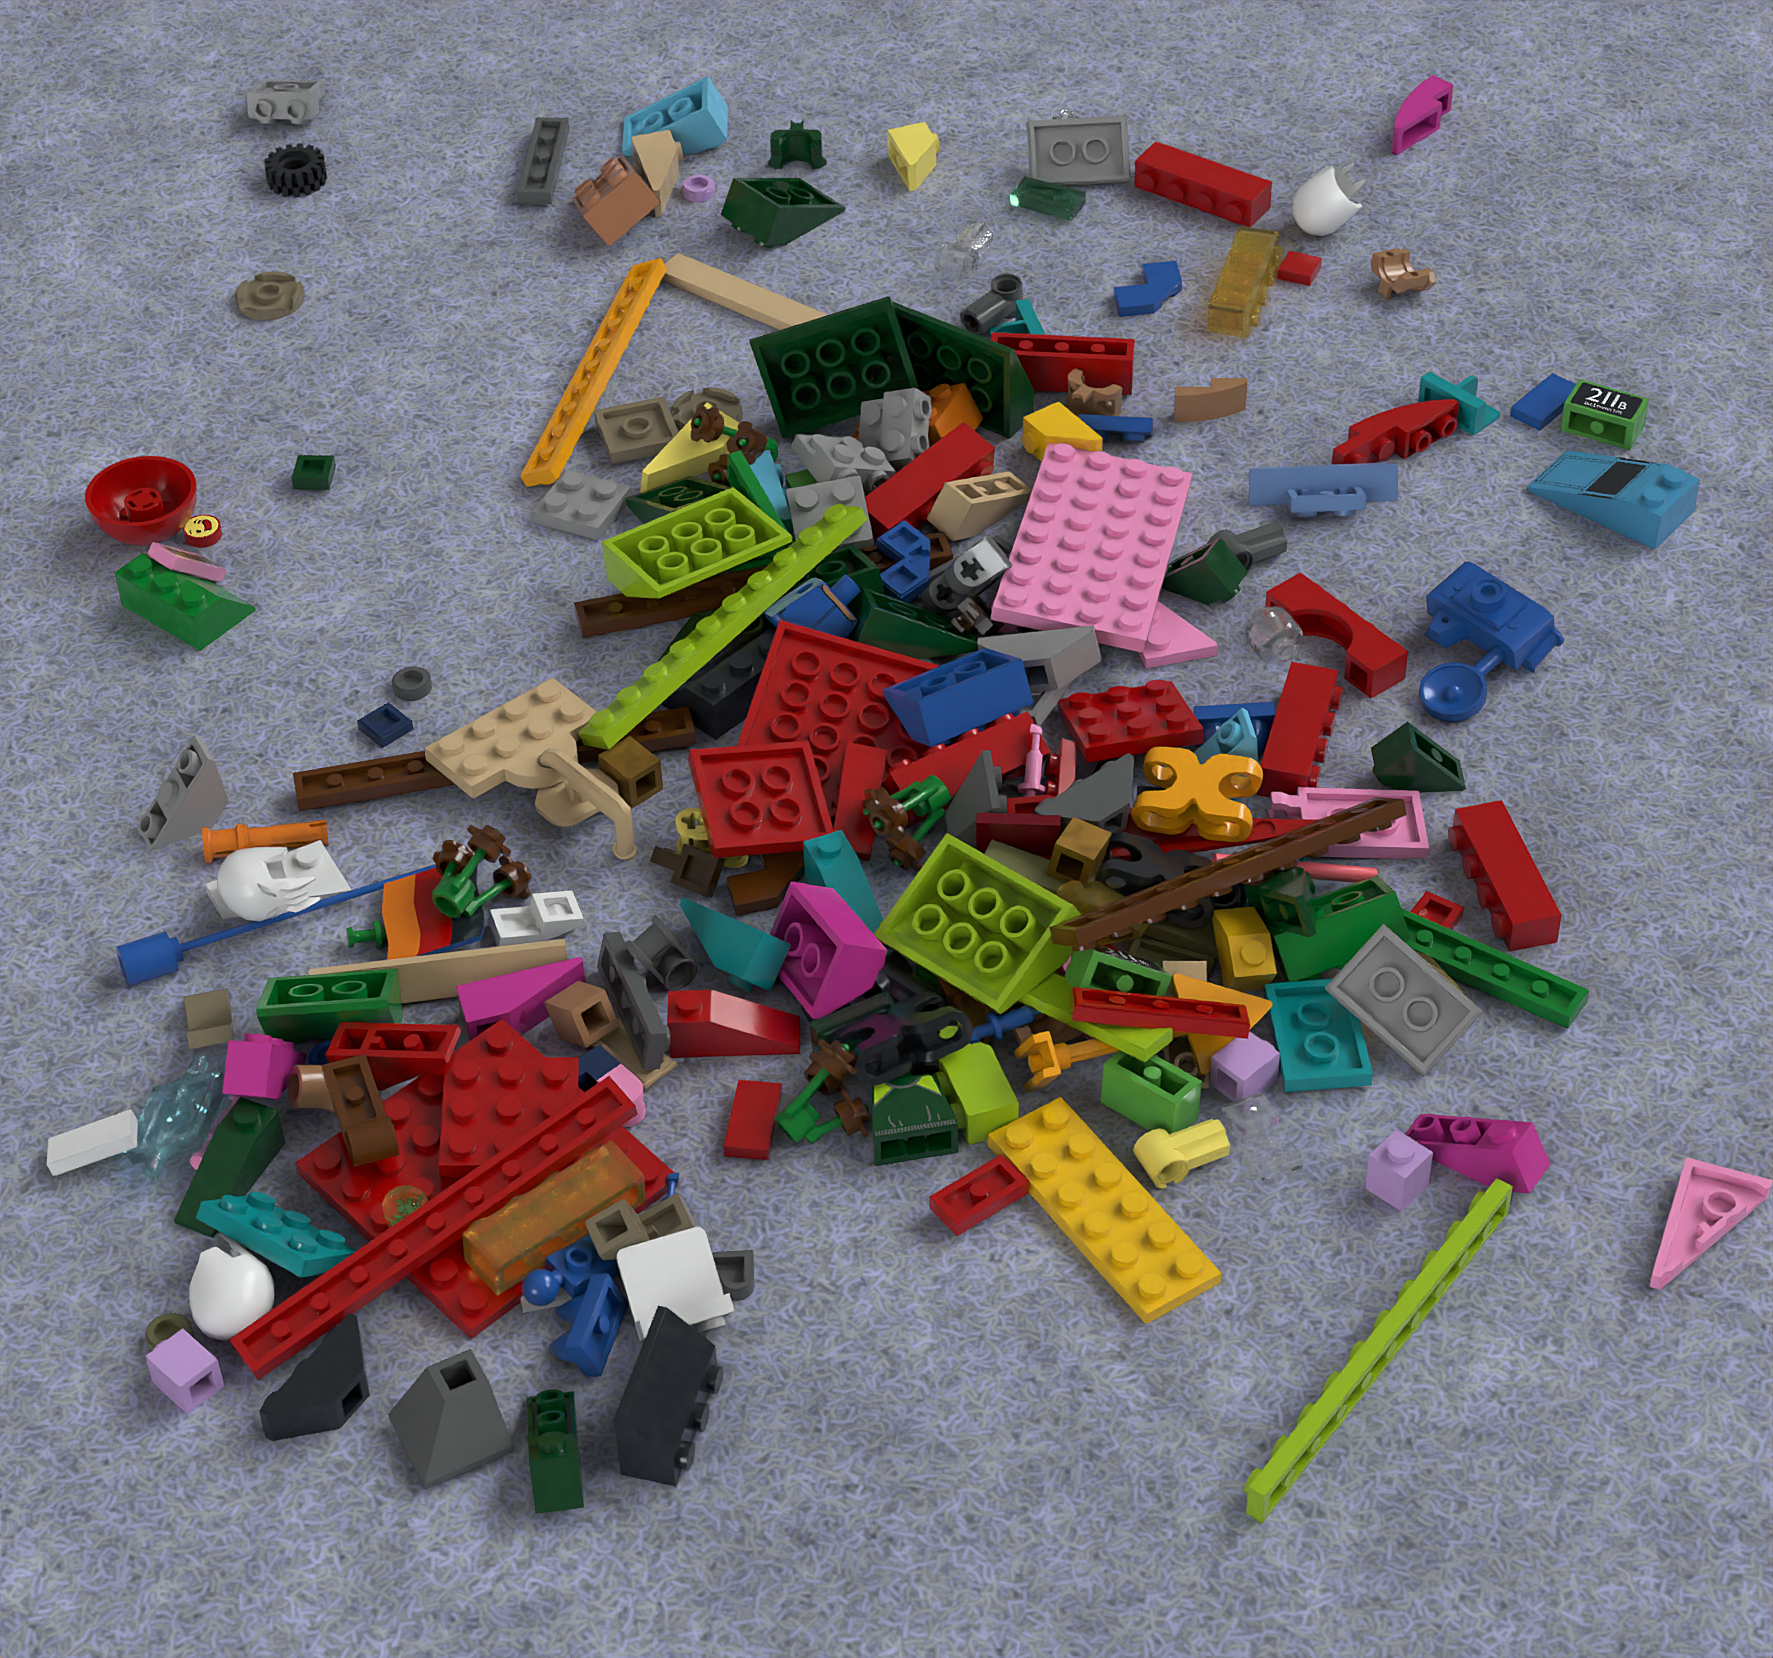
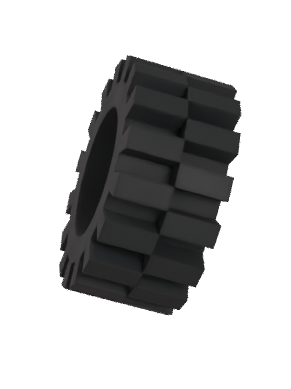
M297 143V147L287 144L286 149L278 147L276 148V153L271 151L268 154V158L264 160L269 189L274 190V193L277 195L283 193V197H289L290 194H294L295 198L300 197V193H304L307 196L311 195V190L317 192L320 190V186L326 184L327 173L324 155L320 149H314L313 145L308 144L304 148L303 143Z

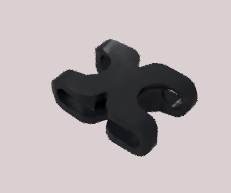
M1117 831L1111 834L1103 863L1095 874L1094 888L1100 899L1112 903L1210 864L1212 861L1184 850H1172L1168 853H1163L1158 844L1149 839ZM1124 847L1131 854V860L1128 861L1115 857L1111 852L1112 849ZM1116 876L1125 880L1126 884L1119 888H1112L1106 883V879ZM1205 896L1199 899V903L1203 907L1201 912L1190 913L1186 909H1173L1165 912L1166 918L1163 920L1190 929L1203 928L1213 918L1214 897Z
M925 991L895 1003L890 1007L888 1014L868 1015L840 1027L833 1033L830 1045L834 1040L843 1045L854 1037L862 1039L863 1042L852 1050L855 1058L851 1061V1064L857 1071L855 1077L866 1085L876 1086L906 1074L912 1069L914 1062L935 1061L964 1048L971 1040L973 1029L972 1022L965 1013L955 1007L948 1006L946 1000L937 993ZM933 1004L935 1006V1010L921 1013L926 1005ZM949 1021H957L958 1030L954 1036L947 1039L939 1036L940 1030L947 1027ZM881 1063L878 1069L873 1072L865 1070L867 1065Z

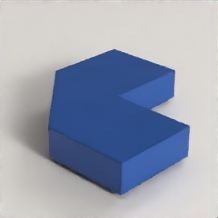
M1177 262L1142 264V275L1145 284L1114 287V300L1119 317L1154 314L1162 307V303L1170 296H1176L1182 290V278Z
M905 520L877 538V549L896 563L880 574L885 595L908 603L922 594L929 586L930 539Z

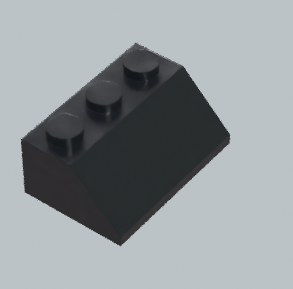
M769 628L743 640L689 678L665 699L661 705L669 710L689 706L694 726L717 740L746 719L775 632Z
M658 1306L613 1420L621 1475L676 1486L681 1471H689L695 1455L693 1439L696 1431L704 1432L709 1417V1404H707L710 1393L717 1395L723 1379V1367L717 1365L716 1346L667 1307Z

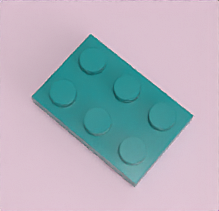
M1333 979L1264 984V999L1270 1000L1273 1004L1267 1014L1275 1050L1280 1052L1279 1069L1284 1092L1372 1086L1373 1072L1361 1022L1325 990V987Z
M254 1191L250 1192L247 1196L239 1197L224 1195L222 1199L201 1201L196 1219L299 1277L324 1274L357 1251L345 1244V1238L340 1234L314 1227L310 1224L311 1220L306 1215L280 1208L275 1205L276 1200L272 1196Z

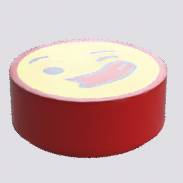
M202 514L191 517L183 528L185 541L190 546L196 548L212 546L222 537L220 521L212 515Z

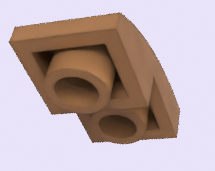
M1211 378L1210 387H1175L1174 423L1211 420L1245 410L1247 378Z

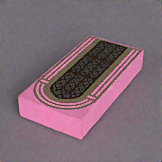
M152 542L147 553L149 557L172 571L213 582L223 580L227 570L202 555Z

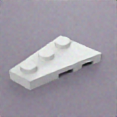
M321 840L288 852L282 860L287 878L316 877V880L305 886L309 891L306 894H309L310 898L321 897L322 900L351 891L350 886ZM217 880L205 884L207 894L222 919L240 917L232 912L221 899Z

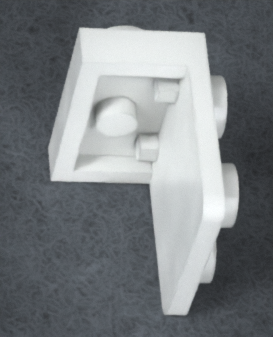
M701 1227L690 1228L625 1247L619 1250L616 1255V1261L640 1341L645 1340L658 1306L669 1308L690 1326L697 1324L699 1332L726 1325L724 1316L734 1312L730 1293L725 1295L723 1293L705 1230Z

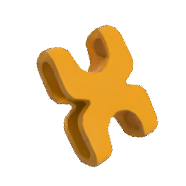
M1154 747L1148 751L1143 763L1145 777L1150 784L1165 788V790L1144 791L1137 796L1133 804L1131 816L1139 828L1150 832L1176 835L1183 833L1191 824H1195L1199 835L1209 840L1241 842L1250 835L1253 826L1250 810L1245 804L1230 800V798L1252 797L1257 793L1263 779V770L1257 761L1248 757L1217 754L1211 756L1201 765L1196 754L1188 749Z

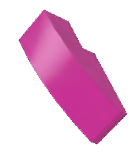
M1432 75L1420 83L1408 95L1396 116L1392 143L1393 154L1398 155L1440 129L1441 116L1451 111L1453 84Z

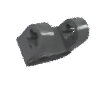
M989 534L960 555L947 568L944 574L936 578L923 591L921 597L922 604L925 609L946 616L957 609V606L968 596H979L1013 564ZM945 591L949 597L946 600L939 601L936 595H940Z

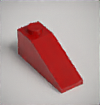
M714 990L668 991L667 1026L670 1031V1058L800 1054V1016Z
M340 1022L327 1050L326 1057L329 1063L366 1054L377 1090L383 1091L447 1065L460 1036L461 1029L459 1025Z

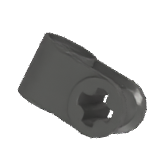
M655 915L651 919L652 924L634 941H626L624 945L649 972L652 971L667 989L677 991L686 987L694 979L697 973V965L681 947V942Z

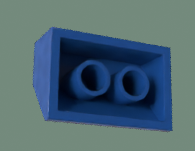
M987 648L980 649L883 689L884 697L911 739L930 748L938 744L947 746L952 743L953 737L972 729L978 728L979 731L987 728L986 723L1006 714L1012 713L1014 717L1018 716L1021 713L1020 709L1034 704L1022 659Z

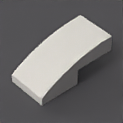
M571 890L532 894L530 906L491 909L489 911L488 924L496 945L499 947L541 942L555 938L581 926L584 918Z

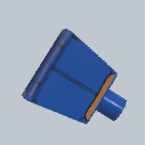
M846 574L831 588L824 581L814 577L773 603L763 614L776 629L779 621L782 620L846 639L858 622L846 605L861 590Z

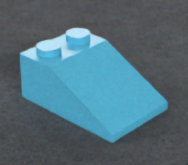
M706 76L624 117L622 152L625 156H633L632 136L670 130L675 142H680L683 154H698L707 149H715L727 140L728 106L709 76Z

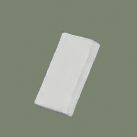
M132 1109L48 1138L47 1166L52 1175L57 1176L136 1148L138 1120Z

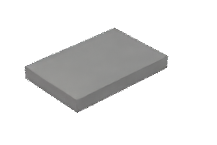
M1127 115L1027 121L1031 188L1131 183Z
M1384 924L1325 987V990L1423 1077L1483 1013L1476 1004Z

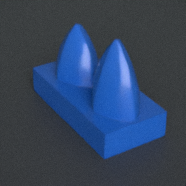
M1274 702L1194 706L1193 714L1204 729V743L1200 745L1205 744L1221 728L1223 723L1243 708L1248 711L1257 738V754H1260L1266 748L1274 721Z
M608 1273L592 1275L585 1293L573 1299L571 1298L556 1309L557 1315L563 1320L573 1323L571 1330L554 1340L549 1345V1348L557 1358L575 1362L585 1376H602L628 1306V1301Z

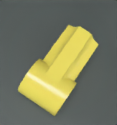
M1209 1119L1169 1134L1164 1129L1151 1130L1137 1140L1133 1152L1154 1185L1163 1189L1167 1187L1166 1183L1174 1181L1175 1184L1181 1182L1187 1176L1190 1169L1230 1155V1143L1226 1135V1129L1219 1119Z

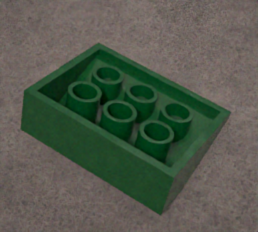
M890 296L749 340L782 439L861 415V402L883 399L884 392L909 388L920 390Z
M892 301L917 376L920 391L931 390L942 384H949L951 386L965 383L983 417L978 426L1009 439L1023 427V417L1034 413V389L1014 349Z

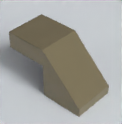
M228 988L183 997L189 1031L186 1032L189 1049L228 1043L229 1040H235Z
M679 1193L672 1195L639 1215L623 1198L584 1221L602 1260L616 1259L617 1253L622 1248L696 1227L690 1211Z

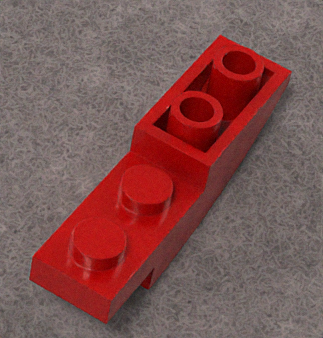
M1454 399L1419 402L1393 408L1365 418L1349 426L1348 440L1333 448L1332 465L1376 463L1380 460L1388 459L1392 453L1406 459L1416 452H1423L1430 444L1442 437H1449L1456 430L1459 402Z

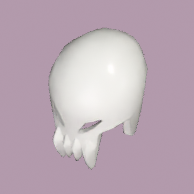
M1353 163L1335 172L1332 166H1326L1299 187L1293 197L1292 213L1298 226L1304 232L1316 236L1332 234L1363 208L1361 203L1356 204L1349 200L1366 182L1363 179L1352 184L1355 179H1349L1351 173H1346L1351 169Z
M255 847L236 850L226 857L217 875V885L221 899L232 912L246 920L263 921L289 911L296 913L320 901L321 897L310 898V895L306 894L309 891L305 886L316 880L315 876L286 877L282 860L288 853L287 847Z
M221 1233L219 1235L232 1248L231 1254L223 1252L218 1247L201 1252L189 1286V1301L194 1322L199 1329L209 1338L229 1341L230 1338L272 1310L274 1305V1281L269 1268L252 1255L251 1249Z

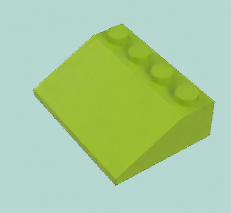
M732 487L611 537L601 543L609 582L626 597L659 599L793 541L790 533Z
M946 833L874 935L881 943L997 1013L1002 1014L1068 961L1074 952L1072 947L1053 944L1049 927L1081 914L1071 903Z

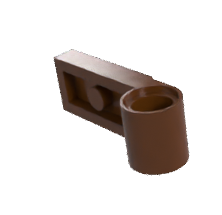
M366 1054L322 1065L323 1077L353 1167L399 1156L394 1127L390 1117H386Z

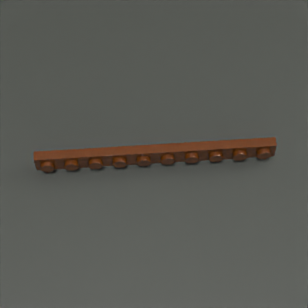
M943 532L924 535L930 539V571L953 559L952 550ZM877 544L874 547L859 549L879 567L880 574L896 564L877 549ZM766 566L714 575L659 599L626 597L623 593L574 602L575 615L582 637L600 636L616 631L689 618L693 613L719 609L725 598L737 593L748 583L747 580L751 575L762 571Z
M689 706L652 712L617 742L619 743L631 736L649 752L697 744ZM582 739L576 741L579 764L599 761L598 755L607 750L585 746ZM425 751L293 773L299 811L456 785L426 761Z
M1375 797L1051 926L1049 928L1053 944L1071 946L1073 951L1092 949L1098 945L1097 940L1106 936L1120 937L1131 933V926L1138 923H1155L1165 919V912L1173 909L1185 910L1196 907L1200 904V898L1228 894L1232 892V885L1260 881L1265 878L1264 873L1269 870L1292 868L1297 865V859L1304 856L1317 857L1328 853L1329 846L1356 842L1361 839L1360 834L1366 831L1377 832L1392 827L1391 821L1407 815L1404 799Z

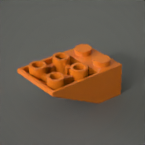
M965 383L951 386L949 384H942L934 389L921 391L931 397L932 413L929 418L928 428L929 448L962 422H965L975 431L983 420ZM860 422L857 424L856 431L851 436L858 441Z

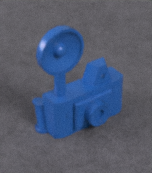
M1465 561L1426 595L1427 614L1432 616L1433 619L1424 635L1443 648L1468 639L1488 653L1473 666L1465 663L1450 662L1438 665L1428 671L1422 678L1419 688V697L1423 709L1431 717L1444 722L1468 720L1479 713L1485 705L1487 697V684L1484 676L1501 661L1514 670L1523 665L1524 668L1533 673L1538 664L1555 646L1559 647L1564 643L1562 634L1555 628L1554 616L1543 606L1472 562Z

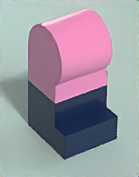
M597 1045L579 1058L578 1087L586 1092L610 1076L636 1105L638 1115L622 1126L631 1127L639 1124L646 1115L641 1081L602 1046Z

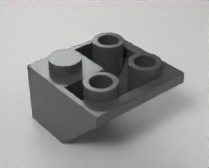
M983 750L946 810L945 835L948 833L976 850L977 813H1007L1006 796L998 795V791H1002L1001 767H993L991 750Z
M471 1349L426 1367L388 1414L389 1421L425 1490L514 1452L511 1438L490 1382Z

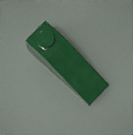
M1294 866L1284 870H1270L1264 873L1265 878L1260 881L1242 883L1250 907H1255L1265 925L1305 937H1311L1316 934L1317 907L1313 898L1315 885L1311 876L1304 868Z
M243 1097L238 1099L216 1127L175 1216V1224L211 1238L217 1234L218 1230L196 1219L201 1201L222 1199L224 1195L246 1196L285 1145L278 1110Z

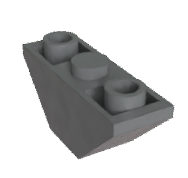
M1128 753L1116 761L1105 763L1098 772L1084 780L1079 779L1056 797L1043 800L1034 810V814L1061 815V834L1073 817L1110 833L1122 832L1127 826L1131 803L1134 757Z

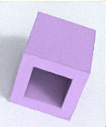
M1249 1031L1248 1039L1235 1038L1211 1057L1209 1085L1243 1108L1278 1080L1280 1052L1275 1050L1268 1041L1261 1040Z
M1396 1129L1369 1154L1365 1188L1399 1211H1402L1429 1186L1433 1152Z
M181 1329L169 1339L160 1342L153 1351L145 1356L153 1384L186 1414L190 1413L224 1387L218 1359L184 1329Z

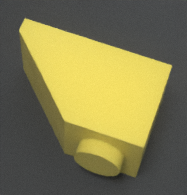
M925 122L887 130L888 156L909 191L916 190L935 168L936 153L940 152L938 136L936 133L932 134Z

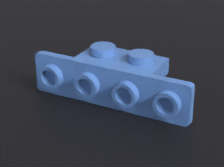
M1394 462L1255 467L1249 469L1250 505L1287 504L1290 511L1296 512L1298 517H1316L1319 515V511H1334V515L1352 516L1356 514V510H1366V501H1392L1398 498V465Z

